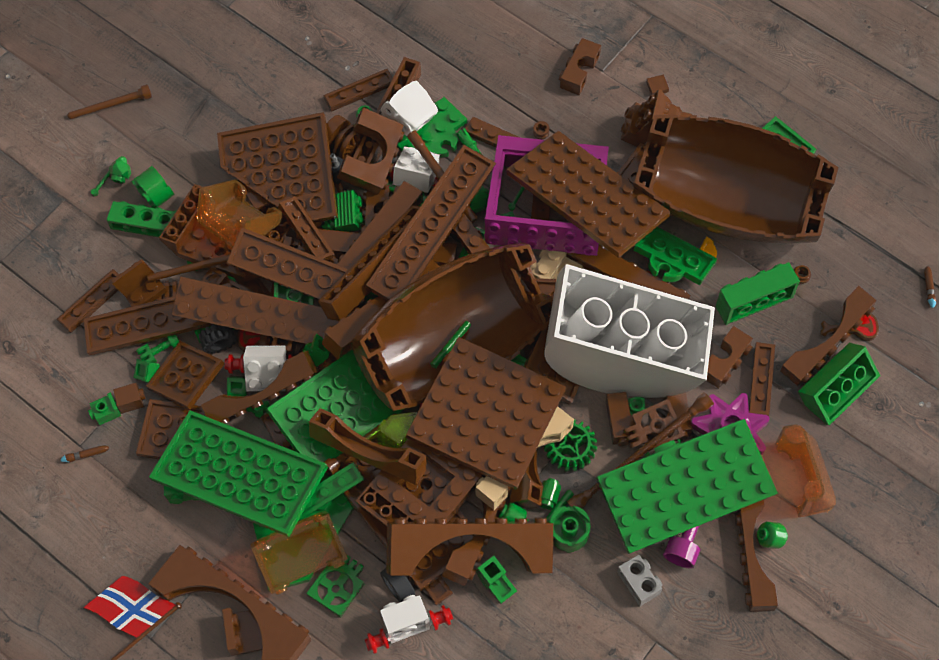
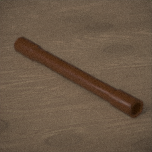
M417 131L410 132L407 138L421 154L438 180H440L444 174L443 169L428 150ZM468 206L464 214L473 224L478 220V217L471 207Z

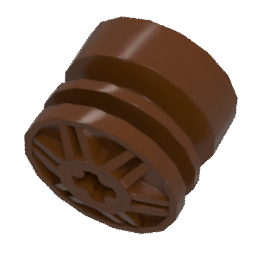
M335 115L326 123L329 149L331 154L333 153L336 157L339 156L344 160L347 155L350 157L354 156L364 135L354 131L355 125H351L350 121L340 115Z

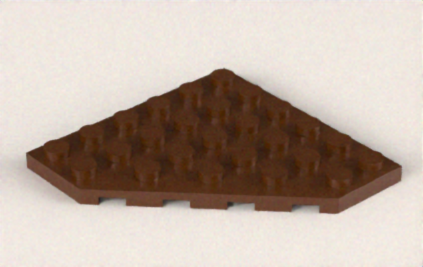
M324 112L217 133L220 166L231 176L277 208L280 202L296 196L313 223L338 218Z

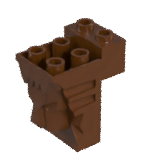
M658 89L649 96L646 102H642V104L635 102L626 109L624 114L626 119L621 127V140L638 147L640 143L645 144L647 142L654 115L690 117L692 114L682 112L680 107L673 105L663 91Z

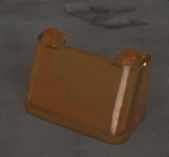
M236 179L200 188L197 207L199 223L232 248L241 228L265 236L280 224L282 212L275 207L269 208L266 214L245 201L246 188Z
M800 425L784 426L775 443L777 452L787 453L790 460L800 458L808 481L803 490V502L796 507L798 517L832 510L836 504V496L818 442Z
M321 511L298 521L290 537L274 532L250 544L271 594L276 593V595L287 591V586L290 585V582L326 566H333L334 569L344 565V561L348 559L327 511Z

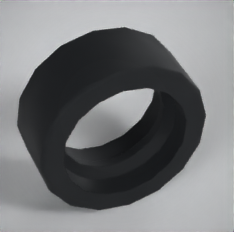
M386 568L380 572L386 586L399 603L403 602V599L408 596L416 595L405 575L390 576L386 573Z

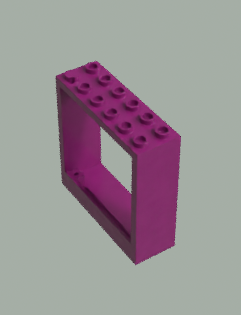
M498 135L494 160L496 165L493 168L485 217V242L491 245L503 246L526 243L530 245L531 249L597 256L599 243L572 223L496 215L503 166H512L545 141ZM578 144L607 165L608 146Z

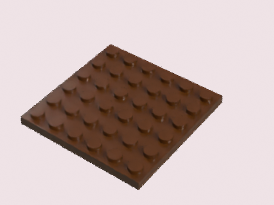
M458 337L410 426L406 438L517 490L558 407L566 386Z

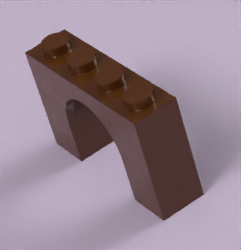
M363 108L358 114L353 130L374 139L379 144L382 150V160L375 164H368L347 155L341 163L337 178L377 195L381 190H385L388 184L387 174L391 173L394 166L391 163L392 159L397 156L399 151L397 144L401 142L404 136V132H402L404 125Z
M686 392L673 396L666 395L664 397V400L669 399L677 418L684 415L689 408ZM627 393L607 394L605 402L612 444L626 446L635 442L636 438L629 441L626 438L633 434L632 431L629 433H624L623 429L635 424L630 414ZM691 418L687 419L683 425L681 424L685 436L678 438L679 440L691 436L693 430ZM662 423L654 425L655 428L660 429L662 427ZM652 432L647 434L646 437L648 440H652L658 434Z

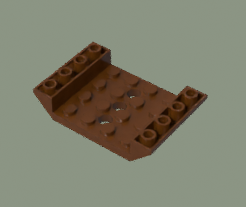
M194 184L160 235L159 240L177 257L197 263L231 254L241 228L283 243L285 236L288 235L292 227L286 223L287 219L283 215L278 214L274 221L216 201L212 199L210 189ZM237 224L242 226L237 229L233 228V226ZM227 238H232V239H234L233 241H230V242H225V241H224V240L227 239ZM220 251L225 253L221 256L216 255V253ZM227 263L213 266L228 276L244 282L261 278Z

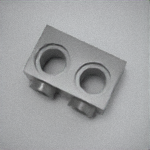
M637 555L619 566L617 573L640 607L661 594L662 582L658 576H654L651 573L648 561ZM636 567L641 571V573L635 575L630 571V569ZM642 585H650L652 591H644Z

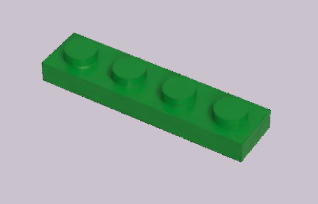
M355 462L319 483L298 521L365 480Z

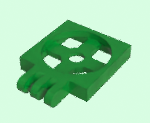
M348 555L345 556L340 565L330 560L307 592V596L340 618L364 586V582L357 578L364 565L359 564L355 570L354 567L358 561L353 559L347 565L351 559ZM338 571L341 573L337 581L332 582L326 578L330 572ZM348 579L353 582L352 594L344 590V584ZM320 584L328 589V593L323 600L318 595ZM335 585L340 587L337 593L332 591V587ZM340 597L346 601L340 605H330L334 598Z

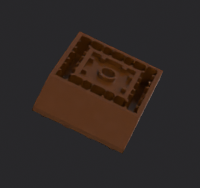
M407 439L401 448L409 447L426 455V472L418 483L414 485L381 470L355 501L385 526H387V522H393L395 518H404L406 522H414L415 518H425L427 522H434L435 518H446L447 522H449L474 492L479 479L485 478V475ZM423 481H430L432 487L428 490L422 489L420 485Z

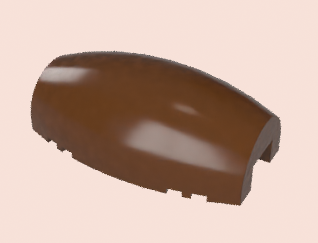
M654 115L633 186L668 209L670 215L716 234L763 243L817 242L821 236L825 218H823L824 210L839 167L818 154L816 156L807 151L808 148L803 145L800 147L790 142L791 140L784 136L750 124L715 117H708V119L697 118V115H690V117Z
M517 243L493 247L450 261L406 286L368 319L352 338V350L369 385L388 408L395 411L415 407L417 404L424 402L450 352L436 369L430 363L465 321L469 322L471 327L462 336V339L510 361L520 354V350L527 344L530 345L534 341L533 338L540 331L543 332L548 327L553 298L540 291L530 268L537 261L529 244Z

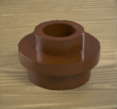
M800 265L793 269L800 280V284L807 283L810 280L811 271L807 266Z

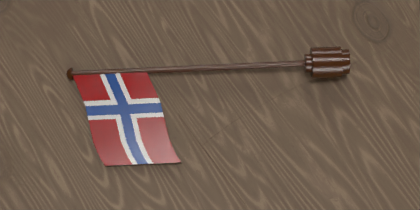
M121 576L83 607V609L100 615L118 630L136 638L111 659L117 660L178 608L181 609L182 605L179 602L174 604L157 596L132 578Z

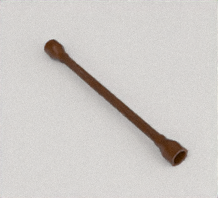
M705 392L702 393L684 415L677 418L674 423L672 422L668 428L666 427L664 431L662 430L650 442L648 441L634 455L632 454L630 458L628 457L626 461L619 464L616 469L633 463L637 459L639 460V457L641 458L643 454L645 455L647 451L649 452L653 446L655 447L657 443L659 444L663 438L665 439L667 435L669 436L671 432L675 431L677 427L679 428L681 424L683 425L691 416L693 417L698 413L707 411L714 405L712 399ZM598 482L588 490L576 494L567 500L568 505L584 509L593 494L595 495L597 491L601 490Z

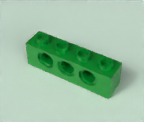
M113 201L107 222L112 230L159 238L177 210L167 211L159 207L150 208L142 204L133 205L125 201Z

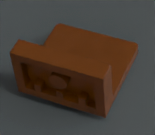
M143 259L135 262L111 281L126 297L132 307L153 302L168 291L160 279L148 281L147 275L155 272Z
M231 608L222 609L227 649L230 655L234 656L263 650L261 631L254 615L249 610L233 613Z

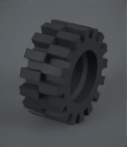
M212 324L211 327L207 326L206 330H202L199 334L202 348L208 354L221 353V350L226 351L227 347L231 348L232 344H235L237 340L233 328Z

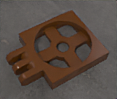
M669 399L632 414L631 416L635 424L623 429L624 433L633 432L632 435L626 437L628 441L636 438V441L630 444L631 448L642 443L646 445L648 441L650 442L646 437L647 434L652 432L660 434L662 430L666 429V426L676 421L677 417ZM656 409H665L671 415L661 418L658 416ZM648 412L652 421L650 425L642 428L641 419ZM655 422H661L662 427L656 429L654 426ZM681 426L675 429L670 438L668 436L665 439L663 438L651 450L666 442L685 436Z

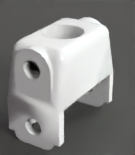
M412 81L401 88L380 109L382 116L404 125L402 132L406 136L414 130L418 131L438 112L436 105L426 90L417 81Z

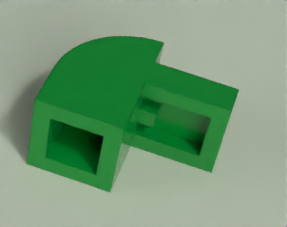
M492 556L476 569L481 582L486 589L490 590L499 604H502L517 592L516 588L506 577V570L495 556Z

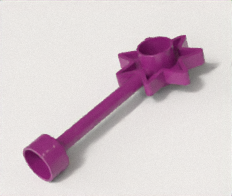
M741 393L730 405L716 395L711 394L709 397L714 402V405L708 409L709 415L694 417L691 421L693 429L704 435L745 419L759 452L763 455L766 446L757 433L767 426L770 420L769 416L749 413L748 396L745 393ZM699 526L683 532L681 537H670L663 553L664 558L677 566L688 569L694 568L701 551L693 543Z

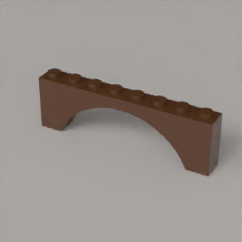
M395 518L393 522H387L386 573L390 576L412 575L417 564L432 548L448 539L471 534L486 535L499 539L519 556L528 572L552 573L553 523L548 522L547 518H534V521H527V518H515V521H507V518H495V522H487V518H475V522H467V518H455V522H447L446 518H435L434 522H427L425 518H415L414 522H406L404 518Z
M179 545L148 583L156 593L168 601L189 593L213 592L226 595L240 602L254 615L258 622L263 645L261 660H297L311 642L308 629L301 624L297 627L292 623L293 619L287 614L283 613L280 615L277 613V608L271 603L266 602L264 604L259 600L261 597L252 590L250 592L244 590L245 586L236 579L232 581L227 578L229 575L220 568L218 570L212 567L213 564L208 559L197 557V552L189 546L184 548Z

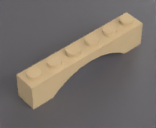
M557 407L538 447L553 442H560L572 430L574 419ZM482 477L476 483V496L495 510L508 497V486L490 477Z

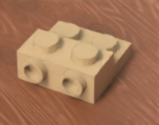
M542 250L539 255L541 259L538 263L532 264L530 268L535 278L557 279L559 272L566 264L581 269L582 265L567 258V253Z

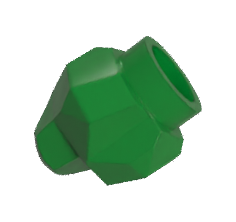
M124 156L116 159L109 167L111 181L125 184L126 179H129L131 175L130 166L127 164V159Z

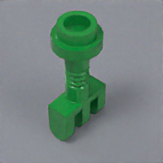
M176 335L167 336L168 339L162 342V344L160 343L152 349L148 344H145L138 348L136 352L140 355L139 358L141 360L156 363V354L171 346L175 348L180 341Z

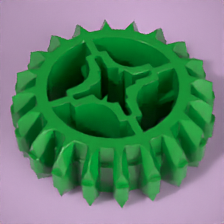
M574 419L572 430L562 439L563 442L555 448V442L544 446V451L548 452L546 454L547 459L552 458V465L558 463V469L565 466V471L567 472L569 467H572V470L575 472L577 466L584 469V463L589 465L591 463L590 459L595 458L594 452H597V446H595L597 439L593 438L595 436L594 432H589V426L583 428V421L578 425ZM583 443H586L587 448L585 452L579 455L578 448Z

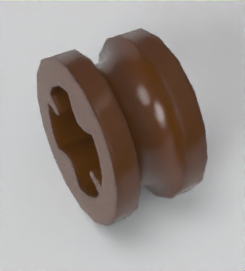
M539 121L535 123L533 127L535 138L543 140L549 136L550 127L546 122Z

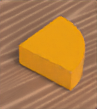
M706 236L700 250L717 257L714 242Z

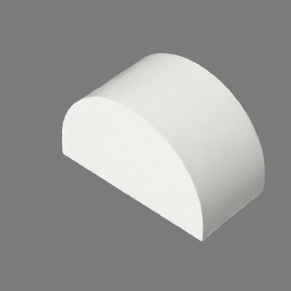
M566 264L556 279L545 346V358L551 368L558 374L592 390L608 394L626 392L627 397L643 398L682 394L695 389L707 380L715 307Z

